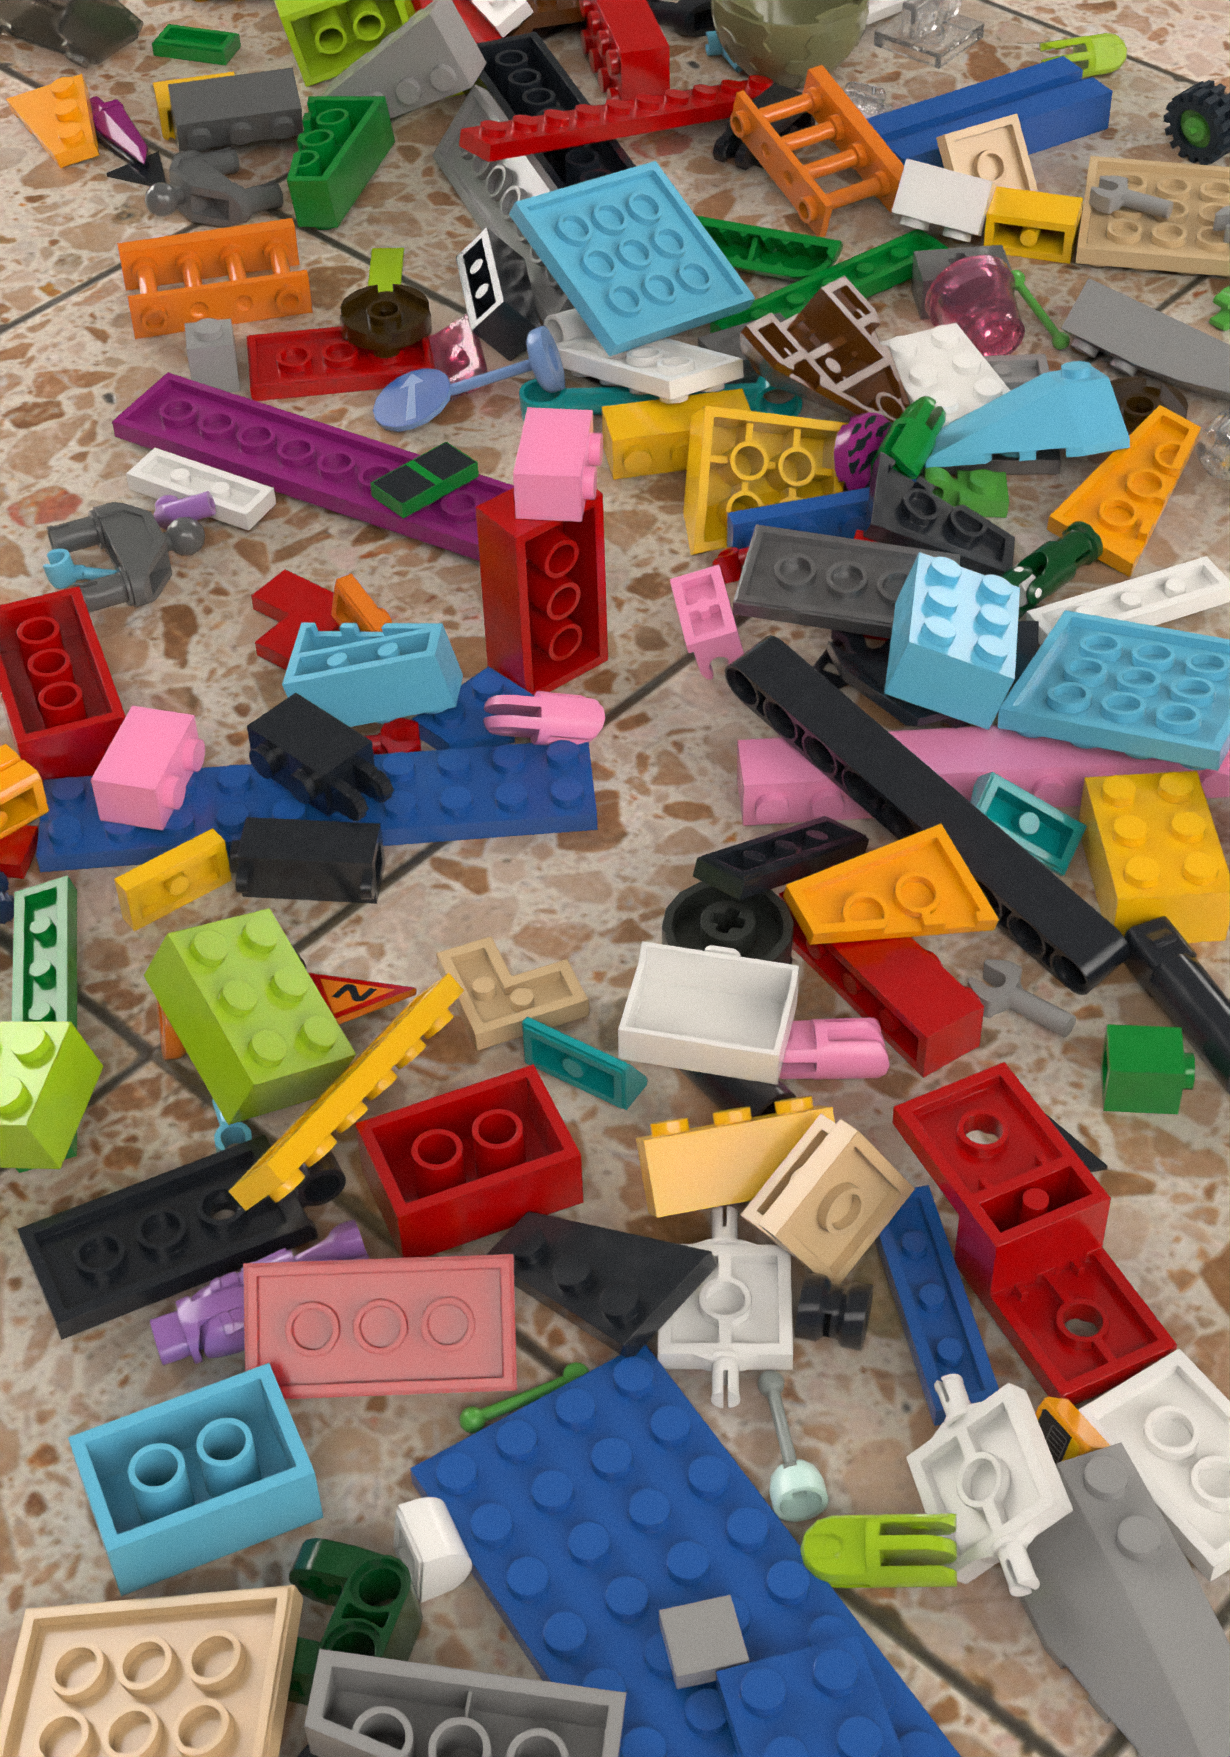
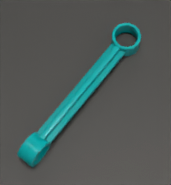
M761 376L757 379L756 383L725 384V388L720 390L726 391L742 388L751 411L797 417L802 410V398L796 395L785 403L767 401L763 395L770 390L778 388L771 386ZM536 378L524 383L519 390L523 421H525L527 407L593 410V415H602L603 406L659 399L658 396L651 394H632L628 387H565L563 390L549 393L540 387ZM698 391V392H695V393H692V394H688V395L703 394V393H710V392H701V391Z

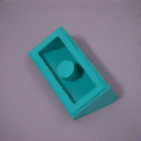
M994 772L979 776L973 786L970 802L1047 869L1059 876H1064L1087 826Z
M526 1017L522 1021L524 1059L526 1064H534L537 1069L625 1110L631 1106L647 1086L648 1078L632 1065L530 1017Z

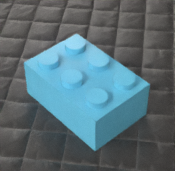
M919 552L895 603L884 694L989 730L1015 680L1020 587L1011 585L1000 576L983 575L960 567L959 564L949 558L932 557Z
M269 1363L68 1437L81 1482L121 1596L324 1518L314 1469Z

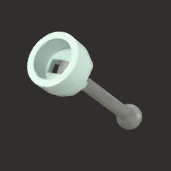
M768 1370L759 1376L757 1385L761 1394L768 1398L783 1463L776 1468L770 1479L769 1493L773 1510L778 1518L785 1521L800 1522L809 1520L822 1513L827 1507L829 1498L822 1475L813 1464L796 1458L781 1398V1392L784 1389V1379L777 1371Z

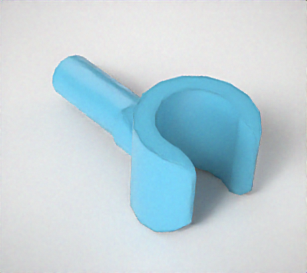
M716 31L706 32L708 44L705 45L707 56L722 55L737 73L741 72L742 69L732 62L722 47Z
M61 548L49 551L47 557L50 564L43 565L49 582L59 589L71 586L76 580H94L117 573V570L74 565L68 550Z
M212 1099L220 1125L214 1135L216 1152L225 1150L231 1144H241L251 1140L252 1134L249 1127L243 1122L228 1125L214 1099Z

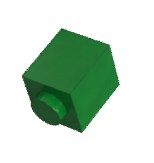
M1107 1024L1100 1062L1103 1111L1178 1115L1183 1090H1193L1195 1080L1194 1053H1184L1182 1027Z

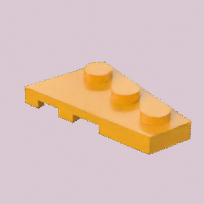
M82 74L73 77H61L52 82V84L6 99L12 113L23 121L25 128L30 134H34L43 149L60 168L99 156L88 86Z
M942 824L786 885L783 894L786 903L810 945L993 931L999 921Z

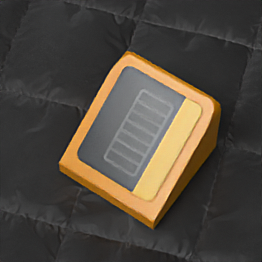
M1046 1397L1038 1406L1035 1415L1055 1464L1110 1446L1069 1399Z

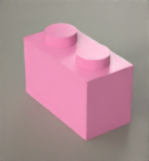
M527 407L513 471L516 519L582 522L586 499L595 500L596 466H601L603 457V434L593 433V410Z
M138 706L130 708L91 778L101 821L164 830L173 810H178L182 806L186 785L193 772H198L204 762L205 744L202 739L198 738L194 715Z

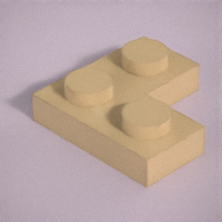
M492 936L436 953L437 967L441 977L450 973L464 989L463 993L454 1001V1004L477 1051L523 1037L522 1021L526 1017H530L549 1027H555L589 1016V999L567 959L511 976Z

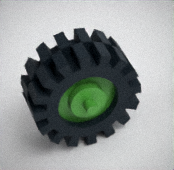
M1208 80L1205 83L1200 81L1172 98L1173 101L1167 104L1165 109L1169 112L1164 115L1163 122L1170 123V125L1164 130L1166 136L1173 135L1174 140L1169 143L1173 149L1177 146L1180 147L1181 150L1178 156L1181 158L1189 155L1190 162L1196 163L1199 161L1200 165H1208L1230 153V93L1224 94L1226 86L1220 83L1215 86V81Z

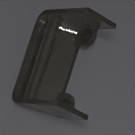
M0 0V35L3 34L66 55V59L83 68H88L89 63L93 65L100 64L138 39L144 25L141 19L118 0Z

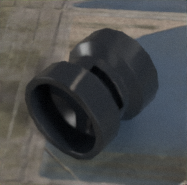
M807 1272L798 1304L795 1337L814 1342L822 1337L837 1339L841 1347L862 1351L870 1319L874 1286L857 1281H852L847 1286L833 1284L827 1275Z

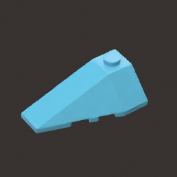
M1073 361L1061 365V370L1039 375L942 427L936 437L935 448L928 457L924 467L986 464L992 460V454L997 453L1005 457H1019V461L1036 460L1038 450L1066 449V458L1088 456L1130 448V438L1109 377L1092 367L1089 362Z

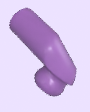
M209 491L178 499L173 495H164L156 501V510L153 516L159 527L167 530L172 521L179 517H191L195 520H200L216 515V506Z

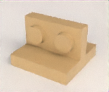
M1018 114L954 131L936 138L944 169L993 181L999 187L1038 192Z
M820 1114L740 1215L754 1228L795 1257L811 1273L827 1275L833 1284L840 1285L915 1188L859 1130L842 1119L836 1124L823 1114Z

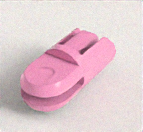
M537 691L534 697L496 695L488 698L484 705V711L495 714V716H488L483 719L485 728L489 733L531 738V742L534 745L549 746L551 743L559 740H568L576 745L587 741L590 742L602 730L605 721L604 709L600 703L593 698H586L581 695Z
M833 1018L793 1021L779 1079L879 1078L885 1075L890 1066L879 1021L876 1018Z

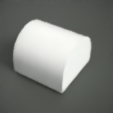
M424 1497L398 1505L395 1515L393 1548L398 1559L409 1569L420 1603L454 1590L469 1576L472 1570V1561L445 1503L435 1497Z

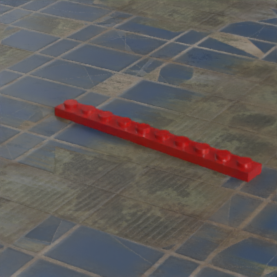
M750 75L748 80L736 81L726 79L722 80L721 84L713 86L696 84L690 90L667 89L661 95L638 94L632 100L608 99L603 105L579 104L575 106V109L568 111L549 109L544 112V115L533 117L515 115L509 121L485 120L480 122V126L461 129L459 147L487 162L726 119L730 118L733 113L736 92L744 90L749 98L753 100L768 89L773 81L765 76Z

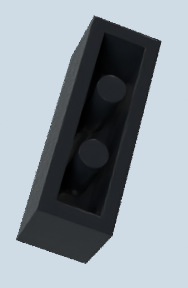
M486 227L456 256V262L471 331L511 362L520 352L527 350L526 340L528 333L540 327L541 324L525 259Z

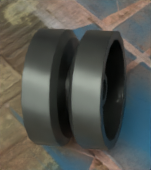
M701 881L679 892L667 906L662 923V944L702 951L710 945L736 949L741 957L792 965L791 951L794 922L787 904L772 890L739 900Z

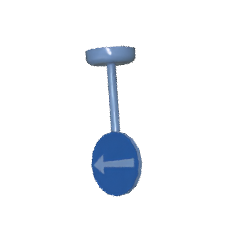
M545 325L537 327L527 335L526 345L529 359L452 384L448 376L437 369L425 368L406 373L388 384L376 398L373 407L375 420L385 430L400 432L415 429L428 423L441 413L450 401L451 396L532 370L540 387L546 392L553 393L563 390L565 388L564 369L554 338Z

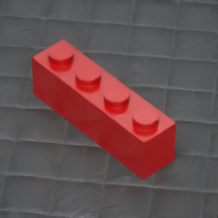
M783 891V892L779 893V897L786 903V901H785V899H784V897H783V894H784V891ZM788 906L794 922L792 949L862 1018H876L880 1023L884 1040L923 1078L980 1046L984 1005L970 987L963 986L943 967L941 961L933 952L922 948L912 937L810 945Z

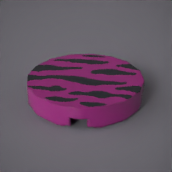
M868 412L849 418L851 419L849 424L842 425L837 433L834 447L835 472L839 482L845 481L849 491L870 487L872 460L892 424L882 414Z

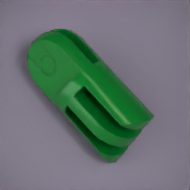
M930 396L920 397L906 408L899 419H896L891 424L887 435L872 460L871 475L873 463L880 452H883L896 461L892 468L911 480L918 477L935 448L936 437L946 420V412L942 406L935 407V399Z

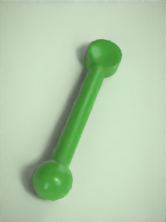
M1019 270L1011 271L1006 279L1007 287L1020 293L1052 336L1053 347L1058 350L1066 349L1070 344L1069 335L1058 330L1025 286L1024 273Z
M571 1363L566 1366L563 1376L482 1409L475 1406L467 1407L460 1414V1426L465 1432L476 1433L483 1429L487 1421L538 1400L588 1373L589 1369L581 1363Z

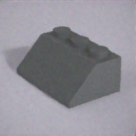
M293 67L168 84L174 134L179 152L191 149L201 151L210 147L231 144L243 145L253 141L274 138L286 139L303 133L302 107Z

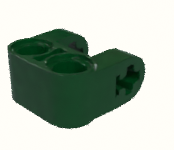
M307 1539L302 1544L290 1570L289 1581L307 1598L335 1607L321 1642L297 1637L287 1701L308 1706L319 1649L408 1661L421 1630L423 1616L409 1569L400 1559L328 1539ZM395 1599L387 1605L376 1607L381 1601Z

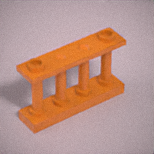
M823 65L808 69L802 95L759 109L744 90L736 92L733 113L730 116V125L734 134L742 139L798 211L800 219L809 225L817 237L826 236L832 210L872 196L878 198L886 209L893 213L892 208L904 165ZM803 112L811 114L818 122L817 125L781 137L770 124ZM827 139L834 142L841 151L840 153L802 165L792 152ZM850 167L856 170L864 180L826 194L815 181V179Z
M293 218L117 243L126 291L140 289V294L127 296L135 339L185 332V323H194L206 318L217 320L231 319L233 325L313 313L307 269L292 272L290 270V266L300 265ZM270 269L273 272L272 275L246 277V273ZM228 276L229 281L202 284V279ZM182 282L185 285L184 288L158 291L157 287Z

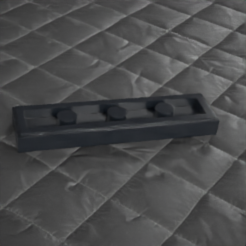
M823 816L702 855L696 860L693 877L742 900L805 878L834 864L837 865L866 853L869 838L848 826Z

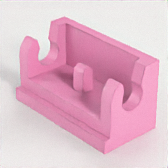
M719 565L670 579L688 653L694 652L700 673L706 679H713V669L710 664L713 659L725 657L728 659V664H731L744 654Z

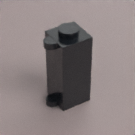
M246 817L241 839H234L232 841L229 858L231 873L236 874V892L242 893L243 897L377 904L386 864L381 823Z

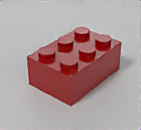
M534 1064L355 1123L362 1172L401 1258L428 1257L509 1229L528 1211L549 1215L584 1202L581 1153Z

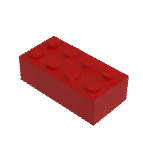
M579 0L582 17H586V29L581 30L582 50L584 55L589 54L591 71L593 74L598 73L601 93H607V100H632L638 94L661 95L665 93V90L670 89V46L647 0Z
M514 488L476 506L487 666L535 695L537 691L551 692L608 661L603 493L597 489L595 500L586 499L582 522L516 519Z
M79 586L0 605V700L17 754L21 760H25L38 771L42 783L45 779L93 776L126 717Z

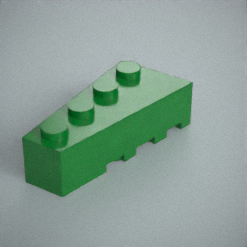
M385 96L308 97L307 106L309 112L304 113L302 120L304 131L298 135L297 139L299 150L293 154L287 177V184L298 227H315L318 230L338 228L394 145L395 138Z

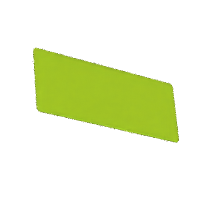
M404 248L372 249L368 286L378 285V292H393V284H401Z

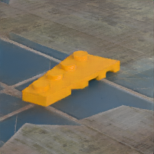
M1159 405L1129 435L1130 448L1114 450L1049 516L1047 530L1058 537H1062L1063 531L1075 521L1089 524L1100 536L1103 544V553L1097 559L1130 578L1195 448L1201 427Z

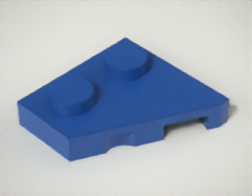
M488 666L461 685L456 707L448 708L437 714H418L412 720L418 722L420 739L436 750L515 743V737L492 734L485 728L483 719L488 716H495V714L484 711L485 702L488 698L496 695L534 697V695Z

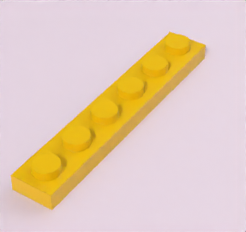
M447 973L415 997L229 1190V1193L245 1211L267 1195L277 1203L298 1186L305 1178L299 1167L304 1163L309 1168L325 1156L337 1143L331 1133L335 1129L339 1134L344 1132L368 1110V1107L362 1102L364 1097L366 1096L371 1101L386 1090L398 1077L392 1070V1067L395 1065L400 1070L411 1062L426 1047V1044L420 1039L423 1035L426 1039L431 1038L454 1017L448 1008L463 993L464 989L450 973Z

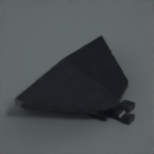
M1018 621L1015 680L1007 695L1037 652L1039 621ZM838 630L831 631V639H840L845 644L846 649H840L828 641V662L835 665L842 680L904 725L918 727L936 721H941L955 729L971 725L956 718L884 694L891 639H888L881 647L872 649L867 647L862 634Z

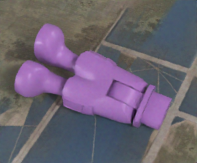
M355 1219L337 1225L330 1231L326 1239L293 1256L291 1250L287 1251L286 1248H283L251 1263L369 1259L358 1226ZM243 1268L238 1273L234 1271L211 1280L210 1285L205 1286L192 1297L186 1296L175 1301L177 1311L150 1320L163 1366L192 1356L195 1364L203 1362L201 1349L204 1350L208 1358L224 1357L245 1351Z

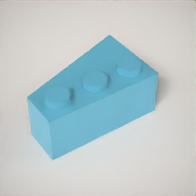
M301 623L282 683L287 697L298 693L349 727L374 722L384 724L401 717L422 713L437 714L448 708L456 707L463 673L443 623H385L381 628L383 632L360 631L357 623H342L339 627L340 631H318L315 623Z

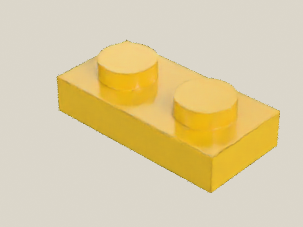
M213 828L114 879L122 917L133 931H137L232 881L225 840Z

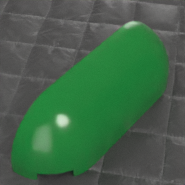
M695 215L733 268L739 272L797 282L834 266L843 249V243L840 240Z

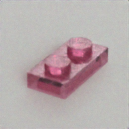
M467 314L429 337L435 367L448 376L451 384L488 372L480 338L471 331ZM472 389V390H469V391H466V392H463V393H460V394L451 396V397H450V402L454 401L455 399L459 398L460 396H462V395H464V394L472 393V392H474L476 389Z

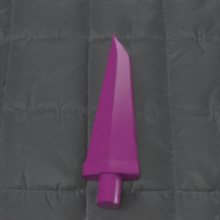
M97 96L90 98L95 130L133 158L145 164L148 146L125 111L123 104L118 99L104 102Z

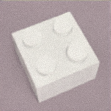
M906 158L892 212L902 215L899 224L926 231L929 230L930 223L944 226L943 236L970 242L972 234L983 235L986 225V214L997 184L993 181Z

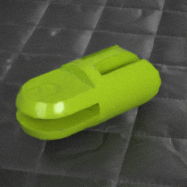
M1112 33L1080 36L1039 44L1040 52L1073 47V54L1061 56L1066 57L1083 69L1082 78L1112 73L1123 65L1127 57V47L1124 40ZM1055 56V57H1050V58L1042 59V60H1041V63H1042V62H1045V61H1049V60L1055 59V58H1058V57H1061V56Z
M956 1514L833 1515L817 1520L804 1534L800 1548L804 1566L816 1578L828 1582L831 1587H957V1571L940 1566L950 1564L957 1559V1543L952 1539L941 1537L956 1532Z

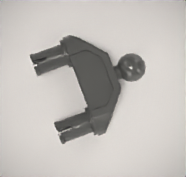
M231 146L202 154L193 149L176 153L169 168L170 185L165 182H157L151 185L145 194L146 207L154 215L166 217L177 209L192 222L219 227L247 222L253 213L281 208L284 199L280 185L275 183L274 180L265 184L244 188L225 177L224 175L237 173L240 166L238 155L234 148L231 149Z
M111 502L93 507L88 512V517L46 527L52 550L61 548L68 550L70 553L98 545L100 549H105L115 570H117L115 574L74 584V587H80L89 613L125 602L128 606L134 607L154 602L172 576L168 552L174 551L181 556H189L198 552L205 543L203 526L191 517L177 518L168 526L166 532H162L151 511L120 502Z

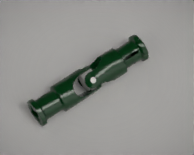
M1082 521L1073 522L1063 531L1062 537L1058 540L1042 544L1019 561L1015 567L1000 576L1011 585L1020 587L1018 619L1044 598L1052 595L1072 580L1079 567L1092 564L1102 555L1103 544L1101 538L1089 524Z

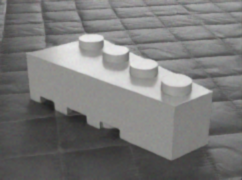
M433 0L423 10L420 9L410 17L408 22L398 30L386 36L373 50L365 53L335 77L322 96H385L391 119L472 88L487 62L453 1Z
M319 1649L304 1727L310 1753L318 1757H619L626 1693Z

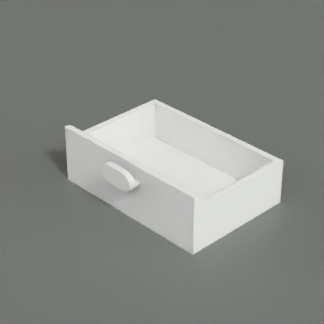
M642 941L638 966L618 1028L619 1059L778 1085L797 1006L799 966L741 957L736 949L710 945L702 951Z

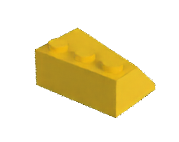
M706 405L692 414L683 508L690 554L696 555L727 548V513L843 492L844 481L839 482L835 472L834 447L842 425L849 423Z

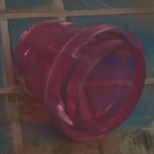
M977 255L952 263L937 276L926 294L925 310L933 325L937 327L939 325L957 323L982 356L1010 355L1021 344L1025 335V327L1022 323L1014 295L1015 278L1008 265L999 257Z

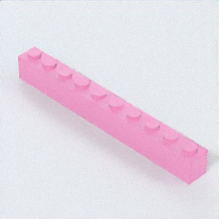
M991 725L989 730L978 726H970L956 729L952 727L888 731L969 802L971 801L973 786L977 778L990 772L998 774L1053 807L1081 806L1085 777L1181 771L1198 772L1206 798L1230 797V749L1218 771L1211 769L1191 770L1183 767L1180 763L1154 758L1135 759L1129 757L1124 752L1098 747L1090 749L1079 748L1070 742L1047 737L1028 738L1019 735L1016 731L998 728V725ZM784 738L737 740V785L743 826L800 823L823 816L833 820L873 818Z

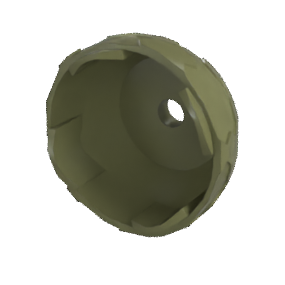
M711 0V13L716 34L732 62L736 63L749 76H765L772 79L775 84L787 88H804L807 72L810 68L823 65L829 74L833 72L851 54L853 49L858 46L866 29V21L869 14V0Z

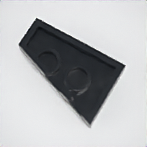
M880 452L873 463L863 537L885 544L959 554L960 567L983 575L1001 576L1013 567L1015 537L966 505L951 506L932 493L935 487L933 484L920 476L916 482L912 481L892 468L896 462L894 459Z
M530 1211L486 1254H513L514 1286L625 1358L635 1356L717 1267L712 1252L709 1250Z

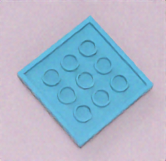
M656 161L516 201L509 213L512 220L609 357L737 314L750 308L755 300L752 292Z
M1065 610L1003 701L998 711V728L1016 731L1019 735L1028 738L1047 737L1067 741L1079 748L1090 749L1098 747L1124 752L1129 757L1135 759L1154 758L1180 763L1183 767L1191 770L1211 769L1218 771L1230 749V639Z

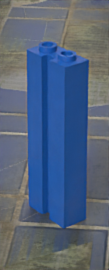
M1061 56L867 118V121L903 165H905L907 158L944 168L936 140L937 137L1013 114H1018L1028 155L1108 129L1113 91L1094 77L1082 80L1083 69L1066 57Z

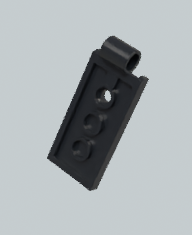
M265 1135L18 1228L21 1244L61 1340L217 1277L219 1278L243 1268V1263L256 1262L283 1248L289 1250L317 1239V1229L313 1221L308 1219L303 1208L306 1206H319L330 1202L342 1192L346 1184V1177L332 1151L330 1150L309 1168L303 1163L299 1170L305 1175V1178L283 1199L275 1203L267 1195L247 1211L229 1193V1190L273 1145L272 1141ZM221 1210L235 1212L233 1216L227 1219H212Z

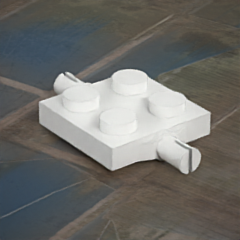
M723 1206L715 1207L711 1211L712 1239L694 1244H681L711 1251L717 1267L658 1330V1361L664 1369H703L712 1371L711 1402L719 1408H723V1385L728 1386V1408L735 1407L740 1403L739 1371L793 1370L791 1254L778 1245H757L738 1239L739 1214L738 1210L732 1206H727L726 1227L723 1226Z
M959 1374L945 1375L941 1377L943 1382L937 1380L934 1384L935 1391L938 1393L946 1415L945 1422L941 1424L929 1441L906 1457L926 1514H956V1532L941 1537L952 1539L957 1543V1559L944 1566L957 1571L958 1582L968 1584L1000 1562L1010 1594L1016 1597L1031 1594L1032 1590L1030 1588L1037 1590L1040 1582L1035 1575L1026 1549L1035 1536L1072 1512V1505L1026 1390L1007 1383L984 1401L971 1404L962 1376Z

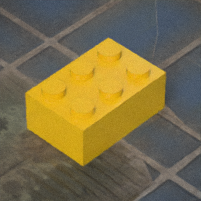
M1181 771L1085 777L1078 821L1087 826L1081 840L1101 915L1113 924L1123 937L1127 930L1133 926L1166 916L1188 943L1226 941L1230 922V873L1198 772Z

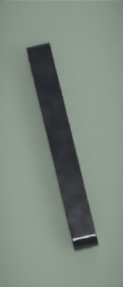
M769 635L725 668L724 672L727 683L740 701L898 840L942 824L997 915L999 921L996 926L1072 992L1079 995H1087L1128 959L1130 949L1127 941L1113 924L776 636Z

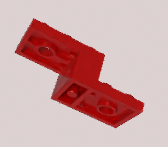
M1005 1062L893 1107V1125L959 1215L954 1255L958 1270L1049 1397L1069 1399L1073 1405H1076L1120 1385L1176 1351V1342L1103 1248L1111 1197ZM979 1130L986 1134H994L998 1140L990 1144H979L970 1140L966 1134ZM1079 1319L1094 1324L1099 1332L1088 1337L1078 1336L1071 1333L1064 1324L1069 1320Z

